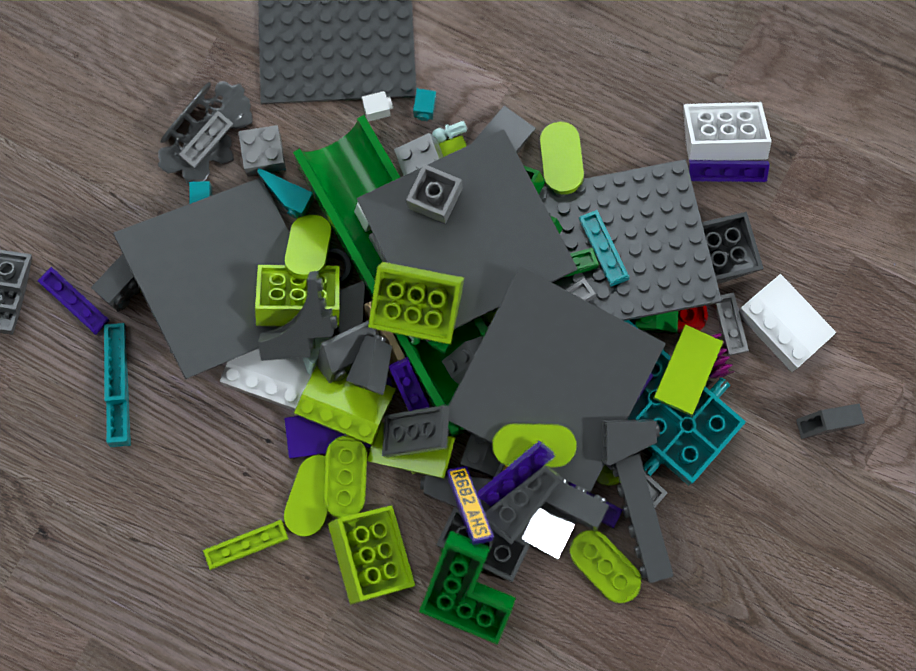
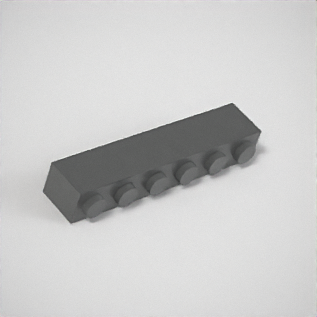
M635 453L614 463V465H611L614 478L618 477L620 485H617L619 497L624 498L625 505L622 508L625 518L629 517L631 523L628 526L631 538H635L637 546H634L635 555L642 562V566L639 567L643 579L646 578L649 583L674 577L640 454Z

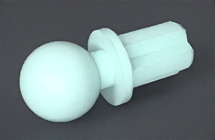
M464 121L451 126L447 124L445 125V130L437 128L433 131L432 135L439 144L446 141L447 137L453 139L454 136L466 132L467 127Z

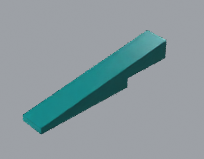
M125 323L104 325V401L106 402V440L110 448L131 446Z

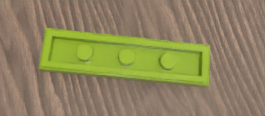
M278 520L204 549L203 553L209 570H213L289 540L283 521Z

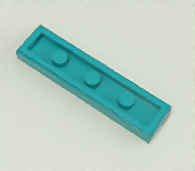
M598 210L580 216L579 222L591 247H593L595 256L610 287L629 280V275Z

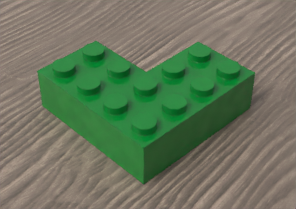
M451 531L419 612L498 645L516 598L477 582L490 547L482 543L472 545L470 538Z

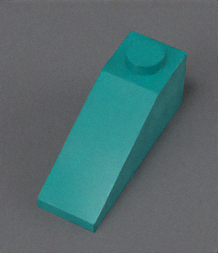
M258 169L259 177L284 207L288 215L297 219L307 214L315 199L313 192L265 170Z

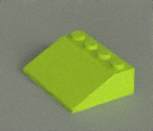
M382 262L377 267L368 328L451 344L464 278Z
M258 265L255 303L256 326H283L291 321L306 302L308 292L307 279L295 278L286 270L285 265ZM325 266L324 271L318 273L319 278L323 279L324 286L321 295L322 298L326 299V309H332L333 316L337 317V327H339L340 266Z
M316 366L300 397L294 414L373 446L396 388L385 385V391L383 395H380L346 381L348 375L340 381L335 380L329 383Z
M392 505L337 518L328 523L350 605L415 586Z

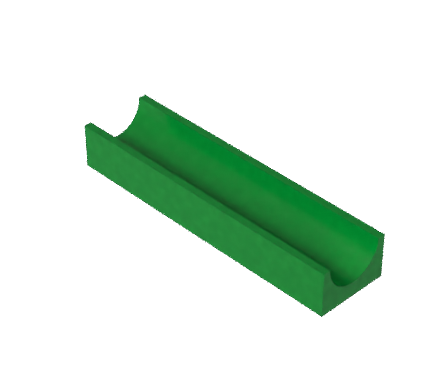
M365 115L357 118L355 126L345 136L331 145L310 152L298 149L293 154L299 171L311 192H313L322 212L350 258L361 281L364 282L370 297L373 299L377 267L382 263V260L369 239V235L373 233L372 229L365 232L354 213L358 202L356 198L400 178ZM481 317L454 329L453 336L456 339L451 349L447 348L445 354L432 348L425 340H421L417 345H412V340L407 335L393 333L405 358H409L419 383L432 407L449 406L459 385L451 378L442 360L465 342L481 336L484 337L488 328ZM448 421V435L450 437L456 438L468 431Z

